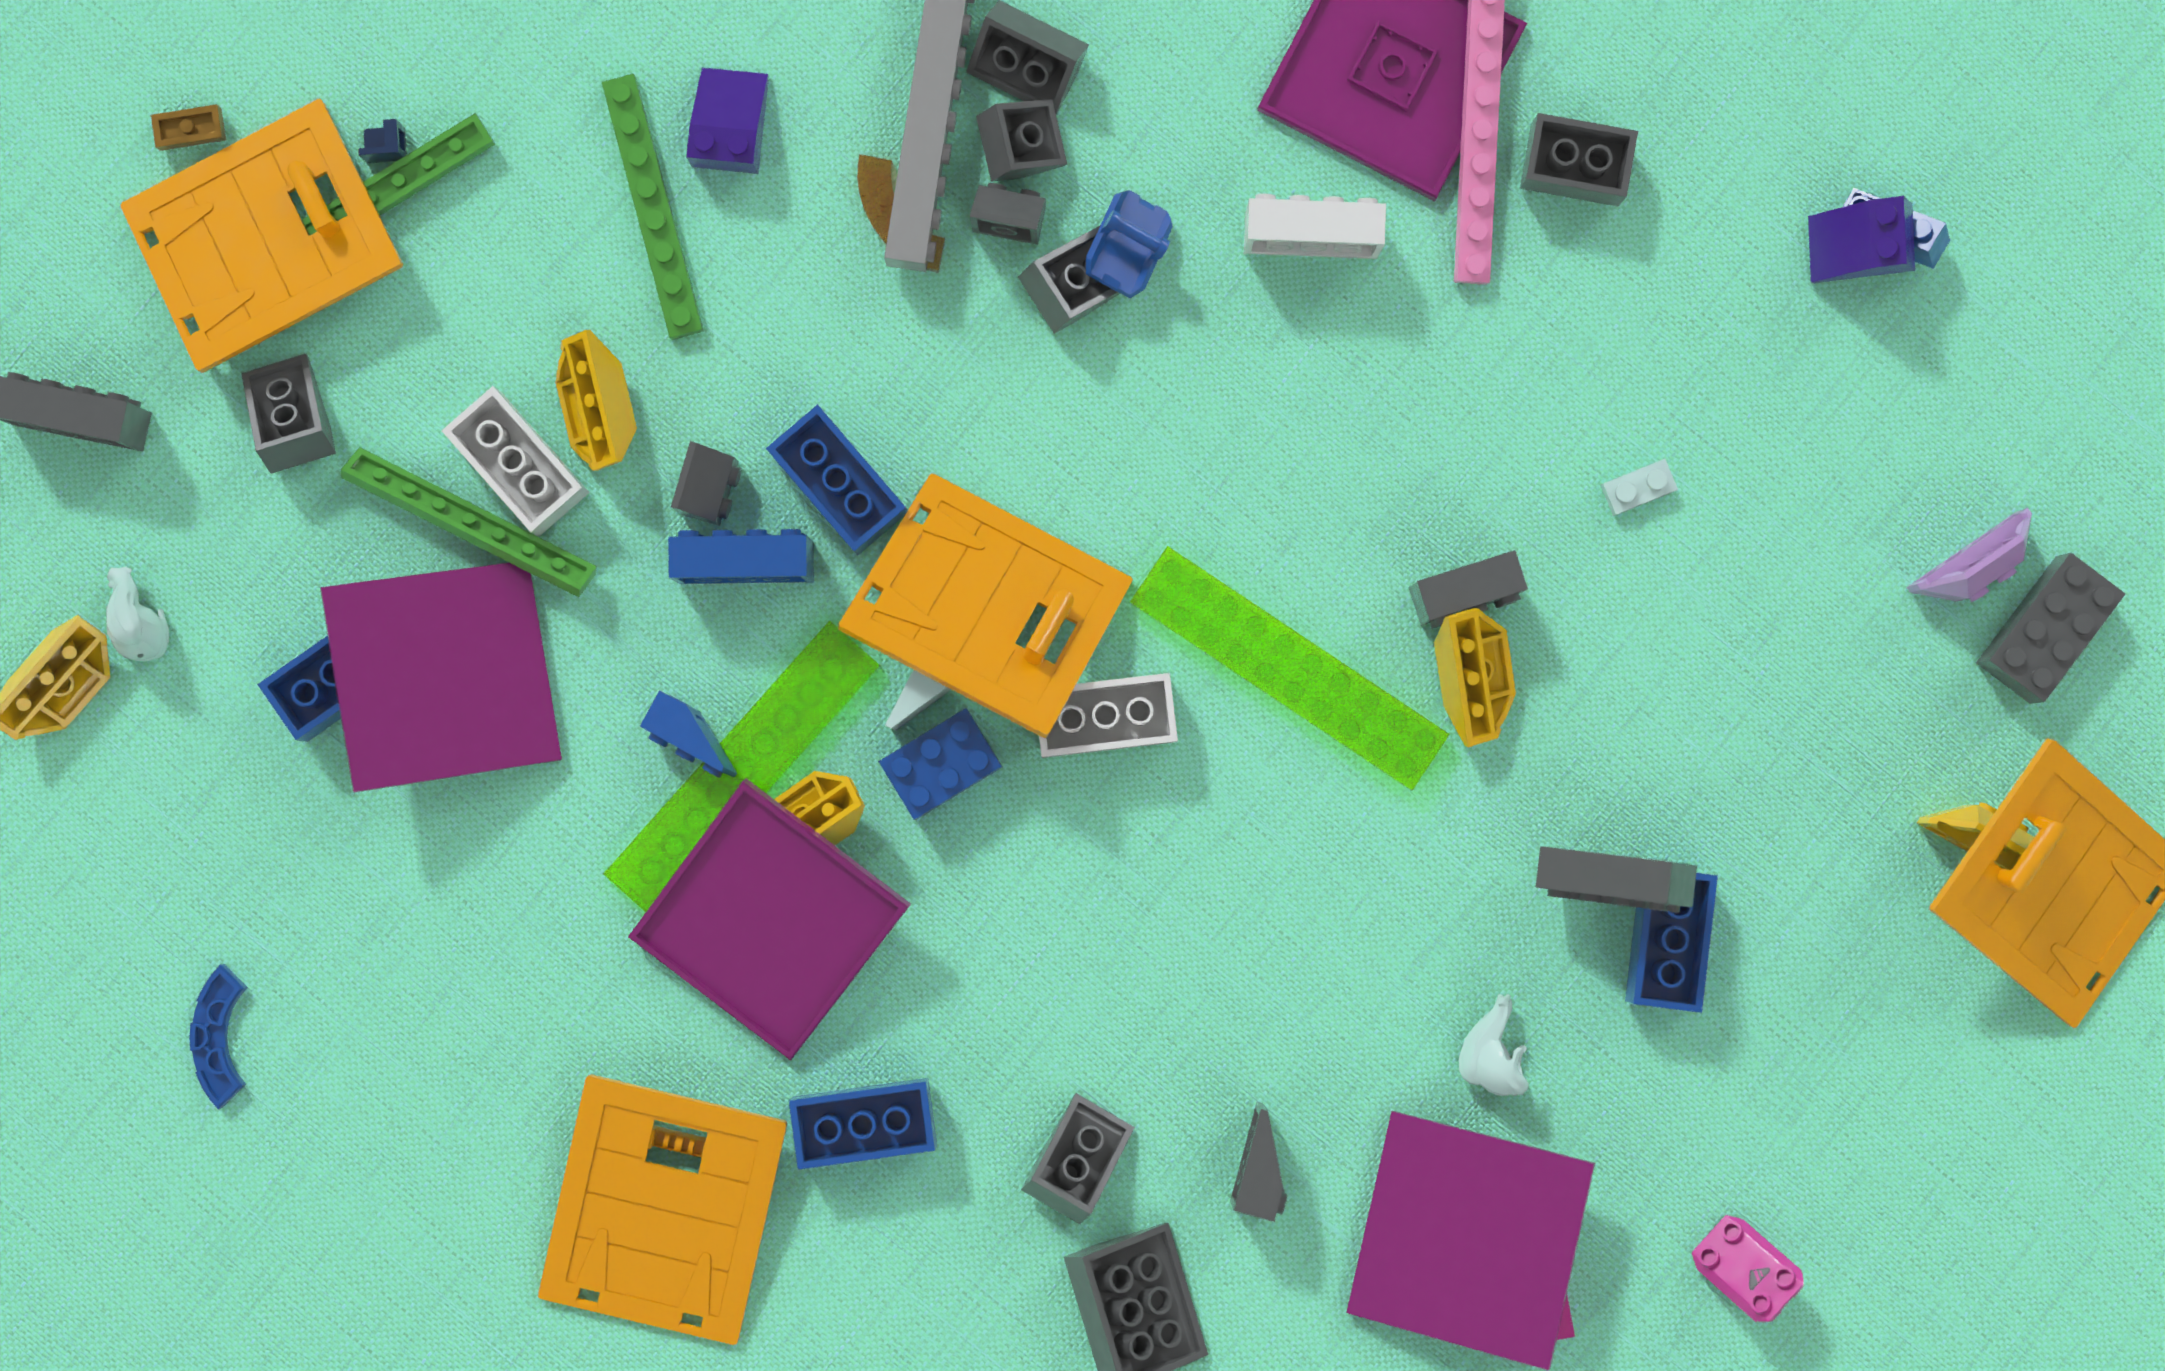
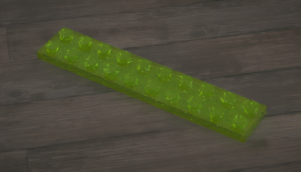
M1169 546L1163 551L1130 601V604L1410 791H1413L1450 735Z
M829 620L719 743L736 770V776L732 777L723 773L719 778L702 769L705 764L702 762L603 875L646 912L742 781L747 778L767 794L881 665L845 633L839 631L838 627Z

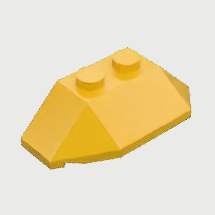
M584 330L561 341L560 349L562 353L558 362L555 383L570 446L582 460L589 464L593 471H598L622 462L637 430L622 363L591 330Z
M1473 608L1446 616L1434 641L1443 706L1466 747H1472L1499 737L1502 730L1500 727L1506 719L1516 695L1507 630L1480 609Z
M79 615L53 629L7 680L1 690L0 730L17 740L25 738V736L40 735L66 729L110 679L106 634Z
M813 771L774 799L833 845H837L855 832L865 808L852 778Z
M1980 802L1979 805H1963L1920 817L1917 824L1968 852L1997 809L1983 802ZM2022 823L1994 862L2001 869L2011 871L2034 838L2027 833L2029 828Z

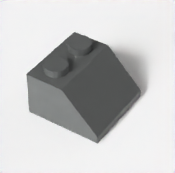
M1052 99L994 104L976 116L991 182L1021 179L1067 165Z
M988 183L987 187L979 185L970 212L972 231L1038 245L1046 208V199L1040 197V193L1033 190L1022 189L1020 193L1007 191L1006 186L998 183Z
M690 441L671 507L683 516L720 526L722 518L727 519L731 510L732 500L728 499L731 487H737L741 476V468L737 467L739 461L733 456Z

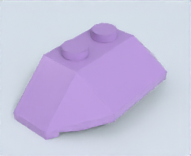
M2029 508L2015 512L1906 588L1910 593L1956 602L1968 598L1973 602L1989 592L1986 587L1996 579L1999 583L2007 580L2017 572L2014 567L2024 561L2032 516Z

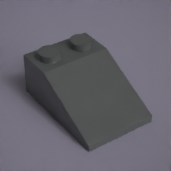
M1100 226L1033 261L1018 276V279L1054 334L1080 320L1120 294L1086 275V256Z
M307 353L241 373L255 449L270 474L336 454L330 423Z
M1076 1093L1038 1156L1021 1191L1076 1223L1081 1224L1092 1214L1135 1127Z
M1256 1102L1230 1202L1233 1210L1236 1212L1274 1222L1276 1214H1282L1284 1211L1287 1194L1284 1193L1285 1190L1283 1189L1268 1110L1263 1103Z

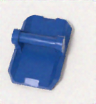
M1131 190L1115 194L1086 256V275L1128 298H1132L1145 290L1158 259L1163 257L1170 244L1168 237L1173 226L1169 213L1165 209L1140 198V195Z

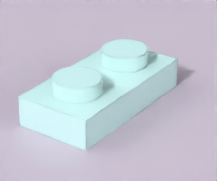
M1666 459L1600 485L1613 516L1678 490Z

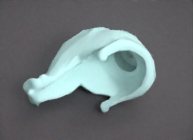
M127 567L111 568L107 579L109 580L108 586L113 589V593L106 607L107 635L110 637L114 648L123 657L131 660L150 661L161 658L165 654L169 643V628L164 611L159 609L158 617L151 609L139 604V593L130 575L132 569Z
M1499 994L1497 996L1493 1009L1473 1027L1465 1038L1459 1055V1071L1462 1078L1469 1084L1482 1085L1488 1092L1499 1096L1523 1095L1529 1086L1521 1070V1058L1527 1047L1522 1045L1516 1048L1511 1058L1507 1048L1501 1041L1505 1025L1512 1012V1000L1509 994L1506 996Z

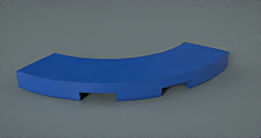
M220 964L203 986L197 998L198 1003L194 1012L193 1022L190 1023L189 1035L190 1051H192L197 1070L195 1072L202 1089L217 1109L223 1108L246 1085L232 1063L228 1049L227 1034L233 1008L248 987L225 964Z

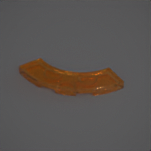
M859 154L857 180L862 205L875 232L887 244L894 199L892 186L893 162L892 160ZM932 234L931 242H936L934 263L928 262L927 270L939 273L945 238Z

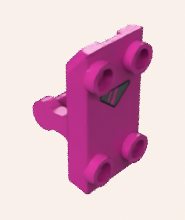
M1725 1215L1692 1251V1257L1697 1270L1756 1322L1773 1321L1786 1304L1803 1289L1802 1270L1743 1219Z

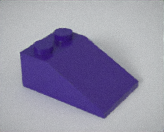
M713 68L701 69L690 120L686 158L692 168L759 174L769 80L768 74Z
M1904 195L1868 200L1808 216L1812 284L1915 271L1912 203Z

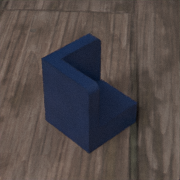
M397 119L383 120L382 128L365 129L364 148L358 149L359 156L366 163L394 162L407 155L405 127Z

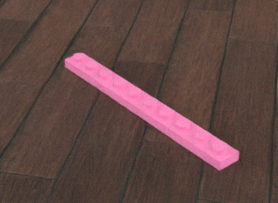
M1468 0L1454 283L1483 285L1490 283L1505 0Z

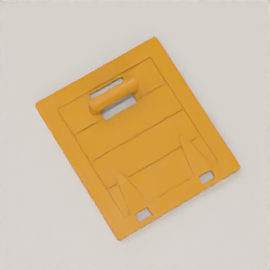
M321 99L301 107L120 204L195 368L201 373L212 369L403 267V262L325 103ZM325 174H328L347 214L346 217L338 221L330 214L314 181ZM295 190L317 231L310 236L289 194ZM154 230L159 243L150 249L144 234ZM194 317L200 330L190 335L184 320Z
M931 473L839 622L838 629L1025 729L1046 738L1129 589L1133 578L944 478ZM920 508L929 513L923 525L912 521ZM871 587L882 592L875 605L864 600ZM1038 604L1047 610L1027 643L1026 648H1023L1015 643ZM1067 619L1075 623L1076 626L1057 661L1053 664L1044 659L1062 623Z
M2047 738L1933 900L1929 909L2063 1022L2076 1028L2165 901V839L2057 741ZM2026 818L2039 831L2012 870L2001 869L1994 862ZM2156 886L2159 887V891L2150 904L2147 903L2146 900ZM2096 972L2099 973L2100 976L2091 989L2088 990L2086 986Z
M588 1075L583 1087L538 1298L736 1345L740 1337L788 1125L787 1121L601 1076ZM654 1121H662L708 1132L707 1137L656 1126ZM654 1146L700 1157L699 1173L647 1162L648 1149ZM581 1288L599 1292L598 1302L578 1298ZM687 1313L703 1317L701 1327L682 1323L683 1314Z

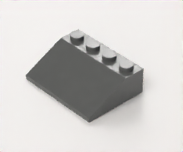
M1169 1223L1159 1224L1098 1243L1064 1256L1098 1371H1172L1208 1355Z

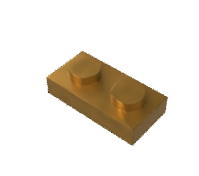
M217 104L151 115L155 148L160 151L226 141L222 108Z

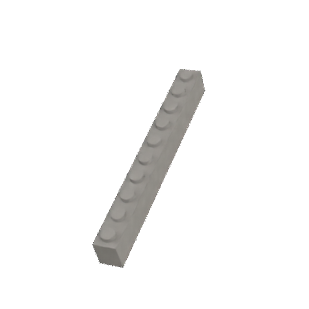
M925 0L884 256L886 266L926 272L928 262L934 263L936 242H931L933 229L939 230L941 221V210L936 209L938 197H944L946 189V177L941 176L943 164L949 165L951 156V144H946L948 132H954L957 113L951 110L953 99L959 100L962 80L956 78L958 67L964 68L967 48L961 47L963 35L969 36L972 15H967L968 3L974 4L975 0Z

